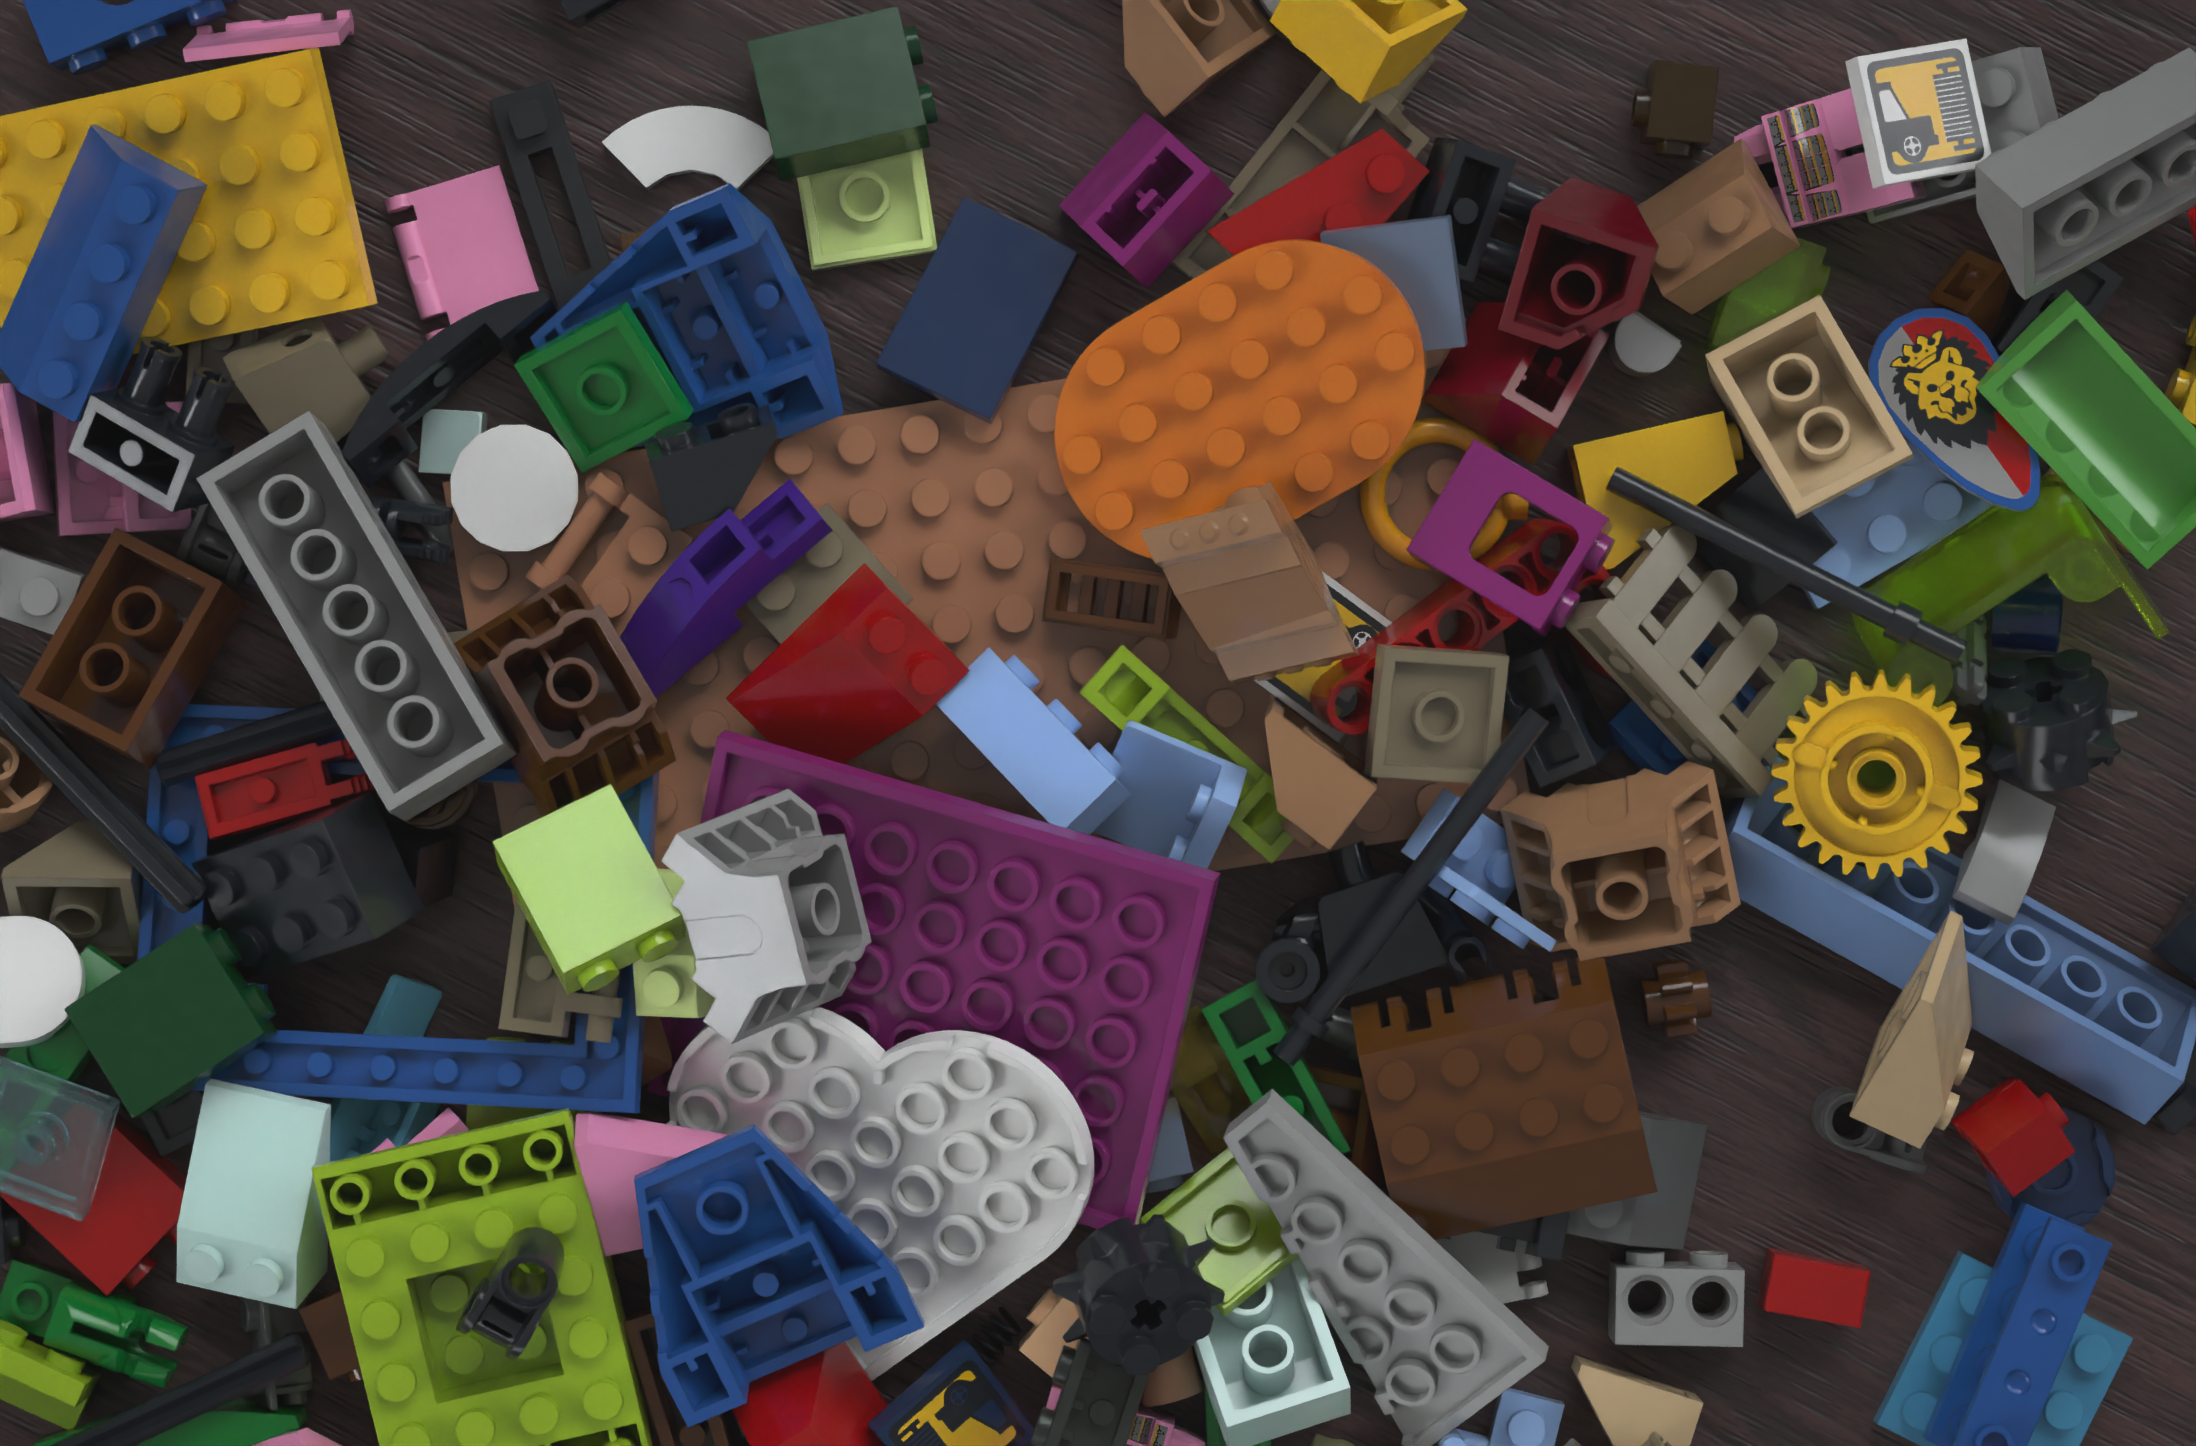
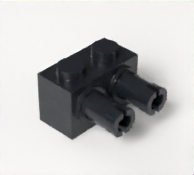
M1436 137L1426 164V168L1430 172L1419 184L1407 220L1451 215L1459 280L1474 283L1478 273L1511 285L1515 271L1514 264H1517L1521 248L1490 237L1498 212L1528 223L1535 204H1538L1554 190H1548L1511 176L1516 163L1514 159L1459 139Z
M144 337L126 386L89 395L68 452L171 512L208 504L210 501L196 478L230 459L235 445L221 438L216 432V428L230 392L234 389L235 382L228 376L222 377L221 382H219L222 373L206 367L195 368L186 398L178 413L169 408L163 400L176 366L181 360L182 351L174 346L170 347L167 352L170 343L159 338Z

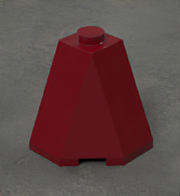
M1571 177L1535 205L1531 211L1498 330L1560 350L1580 340L1585 335L1638 311L1644 299L1659 245L1632 197Z

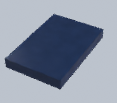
M964 197L876 362L877 369L992 424L1079 258L1078 252Z

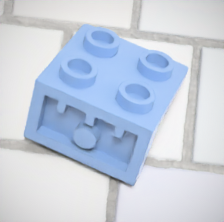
M1128 721L1112 756L1125 769L1116 779L1131 795L1093 832L1129 847L1208 869L1237 807L1248 769L1135 721Z
M1443 788L1401 852L1415 861L1461 798ZM1482 813L1434 877L1429 887L1446 898L1449 897L1455 888L1456 891L1450 900L1487 926L1497 916L1498 918L1491 927L1493 930L1522 949L1525 948L1531 939L1550 952L1557 941L1504 905L1516 888L1505 829Z

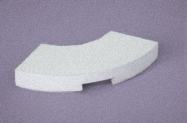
M675 106L644 114L627 122L602 141L613 155L648 190L669 176L696 172L719 177L739 191L774 157L767 130L743 116L705 106Z

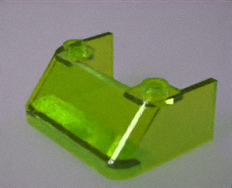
M2055 474L2040 475L2039 497L2030 509L2024 512H2014L1990 505L1864 589L1895 606H1898L1899 602L1902 601L1924 612L1921 619L1953 634L2047 572L2059 591L2067 598L2077 602L2097 601L2121 586L2157 640L2169 633L2165 618L2088 506ZM1853 614L1855 628L1877 669L1884 670L1889 686H1897L1900 679L1907 673L1911 675V692L1914 694H1919L1930 684L1935 686L1936 693L1933 706L1937 707L1948 697L1953 684V670L1949 661L1911 642H1908L1907 646L1904 647L1882 636L1885 629Z

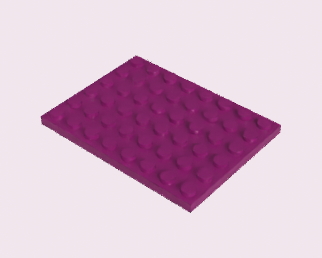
M728 730L718 735L700 824L783 790L790 789L816 810L822 835L845 834L872 943L865 947L862 957L855 962L856 971L842 996L819 1005V1007L848 1019L869 1034L885 1051L902 1041L921 1034L943 1030H963L987 1034L1008 1041L1039 1059L1055 1073L1075 1098L1084 1115L1092 1139L1094 1151L1093 1186L1088 1203L1077 1223L1098 1229L1120 1218H1130L1132 1225L1139 1224L1221 873ZM662 1017L661 1021L673 1063L670 1070L649 1082L647 1092L666 1098L670 1097V1091L667 1090L674 1066L686 1047L707 1026L703 1022L705 1017Z

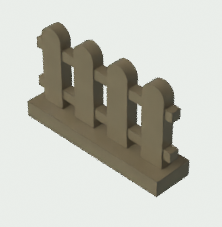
M1678 525L1664 527L1658 532L1654 528L1644 530L1636 541L1643 548V551L1621 579L1617 576L1607 577L1599 587V590L1606 598L1578 603L1565 627L1690 762L1714 769L1718 793L1724 799L1761 796L1774 779V776L1764 766H1771L1779 755L1772 745L1787 727V717L1789 715L1801 718L1809 716L1803 700L1806 695L1810 696L1817 686V671L1814 665L1806 659L1786 660L1778 666L1768 655L1775 646L1778 637L1776 624L1769 616L1764 614L1743 617L1738 622L1728 611L1737 596L1736 580L1728 571H1707L1698 577L1688 567L1687 564L1693 558L1697 549V541L1693 533ZM1672 583H1674L1683 592L1684 596L1664 622L1660 624L1650 611ZM1715 628L1725 640L1701 669L1691 656L1711 630ZM1755 672L1765 684L1744 712L1741 713L1732 703V700Z

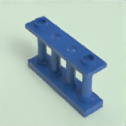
M2021 1201L1923 1433V1438L1939 1446L2028 1445L2112 1246L2111 1242L2085 1232V1228Z

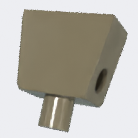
M314 317L235 350L224 356L223 360L232 380L270 434L310 411L328 427L337 443L352 430L358 416L371 398L360 376L391 356L370 324L337 344L320 317Z

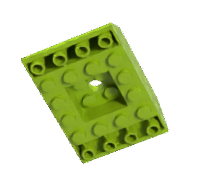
M569 1108L312 1166L311 1170L379 1446H652L646 1400L623 1323L626 1317L611 1255L605 1256L574 1147L575 1123ZM539 1227L549 1230L559 1238L564 1247V1262L554 1298L542 1314L530 1341L516 1360H512L505 1356L506 1349L473 1331L463 1334L456 1330V1326L475 1288L483 1278L487 1277L509 1242V1239L522 1229ZM531 1262L518 1265L523 1271L530 1274L545 1272L542 1267Z

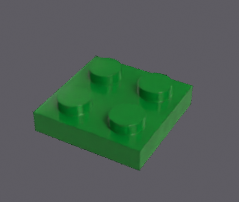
M627 301L520 356L514 364L581 473L654 437L662 428L687 420L694 410Z

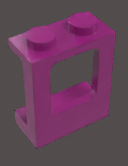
M1474 439L1406 550L1415 560L1434 571H1440L1527 623L1534 631L1545 637L1552 625L1562 629L1568 622L1581 598V595L1574 592L1575 587L1587 569L1596 573L1601 568L1611 552L1615 540L1607 536L1613 527L1608 517ZM1507 494H1515L1575 529L1578 533L1579 540L1548 592L1543 595H1532L1475 561L1471 556L1472 544L1500 499Z

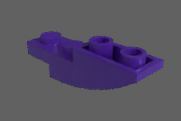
M791 479L741 520L730 508L723 513L672 563L636 609L620 638L655 698L744 625L734 612L833 531Z

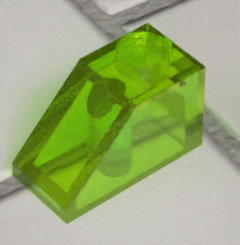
M1796 237L1800 244L1799 248L1723 295L1718 304L1703 348L1713 351L1819 295L1822 296L1831 267L1822 264L1827 248Z

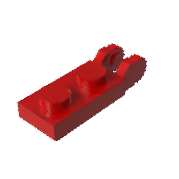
M347 739L325 745L315 742L194 777L209 839L212 840L223 839L298 818L337 804V801L349 800L377 791L367 773L354 776L346 781L332 783L328 763L357 758Z

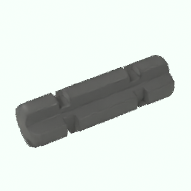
M1975 601L1968 605L1957 603L1950 610V626L1952 627L1950 633L1967 641V645L1957 664L1954 665L1950 662V668H1952L1950 673L1952 701L1961 707L1969 703L1980 705L1987 697V682L1985 681L1987 676L1986 640L1984 639L1986 635L1984 607Z

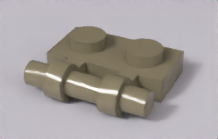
M516 900L498 1029L568 1038L571 1012L589 1014L585 1040L611 1043L614 1017L621 1018L623 999L617 998L621 969L618 970L619 974L612 982L592 991L591 994L574 992L567 995Z

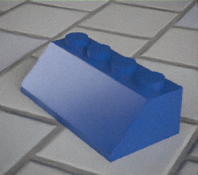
M96 124L90 125L0 331V368L20 393L76 423L81 419L90 394L117 389L207 184Z

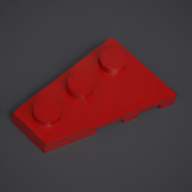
M1381 128L1204 232L1231 256L1248 248L1278 240L1305 239L1321 242L1320 233L1323 231L1385 223L1430 171Z

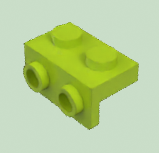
M0 1320V1399L66 1430L75 1428L101 1372L86 1366V1360L53 1347L49 1349L27 1339L28 1333L14 1324Z

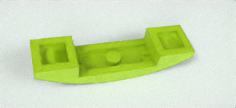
M1123 644L1119 646L1079 691L1082 696L1122 731L1128 721H1135L1248 769L1237 807L1228 825L1271 864L1294 840L1281 827L1286 817L1277 811L1272 777L1179 696Z

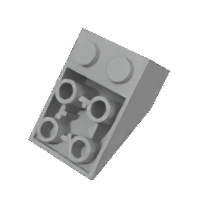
M2019 47L1971 61L1991 154L2034 133L2046 123L2059 119L2041 47ZM1864 147L1851 150L1852 155L1865 152ZM1975 171L1922 180L1926 193L1925 198L1868 211L1869 223L1874 224L1975 198Z

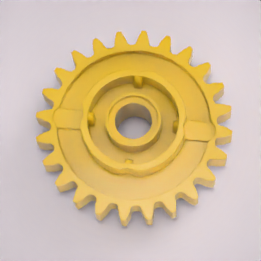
M1878 669L1874 682L1870 686L1864 685L1856 671L1851 672L1850 688L1847 691H1841L1831 680L1827 681V700L1825 702H1820L1809 695L1804 697L1803 704L1809 717L1806 719L1794 715L1787 717L1786 725L1796 735L1795 738H1778L1776 741L1775 749L1789 759L1772 764L1771 775L1787 781V784L1774 791V802L1791 803L1793 805L1783 815V825L1794 826L1802 824L1804 828L1798 837L1799 847L1802 848L1815 841L1819 842L1821 846L1818 862L1824 864L1835 854L1842 857V871L1845 875L1851 872L1857 862H1863L1866 865L1869 879H1875L1879 866L1882 863H1888L1896 877H1902L1903 861L1906 858H1912L1916 864L1924 869L1927 867L1926 849L1932 846L1944 854L1950 851L1948 840L1944 834L1946 831L1949 830L1960 834L1966 833L1967 825L1957 813L1959 811H1975L1978 809V800L1965 791L1967 788L1976 787L1983 783L1982 773L1966 768L1968 764L1975 762L1981 757L1979 747L1961 744L1972 732L1970 723L1964 722L1952 725L1950 720L1957 710L1954 701L1944 703L1939 707L1933 706L1936 693L1935 686L1930 684L1919 694H1914L1911 692V675L1907 673L1895 687L1888 685L1883 669ZM1881 760L1892 766L1896 774L1892 782L1887 786L1870 788L1860 781L1858 777L1860 768L1869 761Z

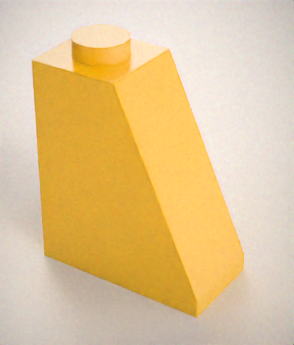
M1723 411L1572 445L1566 448L1578 500L1608 517L1613 526L1607 536L1613 538L1615 543L1603 563L1606 570L1615 568L1641 548L1636 541L1644 530L1654 528L1658 532L1660 529L1672 524V522L1606 490L1617 466L1697 505L1738 474L1735 461L1743 460L1744 458L1738 427L1735 422L1726 424Z

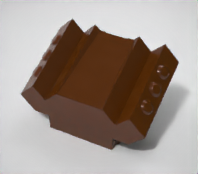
M568 574L454 643L518 753L511 758V763L516 770L518 779L533 793L541 818L609 784L612 785L618 796L676 761L668 732L654 710L658 701L601 604L594 607L584 589Z

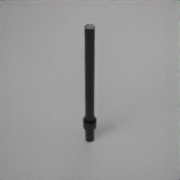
M1618 466L1606 487V490L1885 629L1882 636L1904 647L1907 646L1908 642H1911L1956 665L1967 645V641L1921 619L1924 612L1902 601L1899 602L1898 606H1895Z

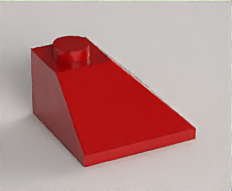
M843 1342L751 1381L747 1403L732 1409L750 1446H883L867 1426V1423L886 1408L888 1404L847 1343Z

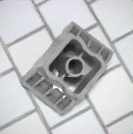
M790 789L783 790L677 833L661 860L662 863L685 880L672 905L681 911L691 941L696 972L691 980L715 998L703 1022L731 1044L842 996L856 971L855 962L862 957L865 947L872 943L845 834L822 835L816 810Z

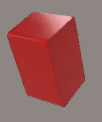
M1767 1247L1756 1304L1768 1312L1861 1328L1871 1271L1864 1265Z

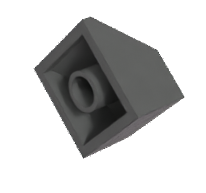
M1639 1111L1658 1192L1572 1210L1569 1214L1566 1234L1628 1246L1683 1250L1707 1125Z

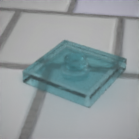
M0 1056V1192L81 1222L90 1212L121 1100Z

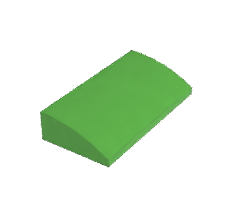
M2068 290L2064 291L2005 350L1976 385V388L2148 570L2196 527V428Z

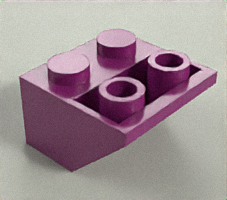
M1144 112L1062 201L1059 207L1131 275L1148 288L1229 201L1234 193L1175 136L1148 113Z

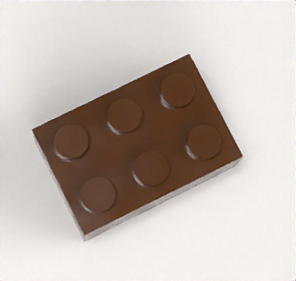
M115 527L18 696L51 718L152 769L155 764L156 755L162 752L247 602L222 581Z

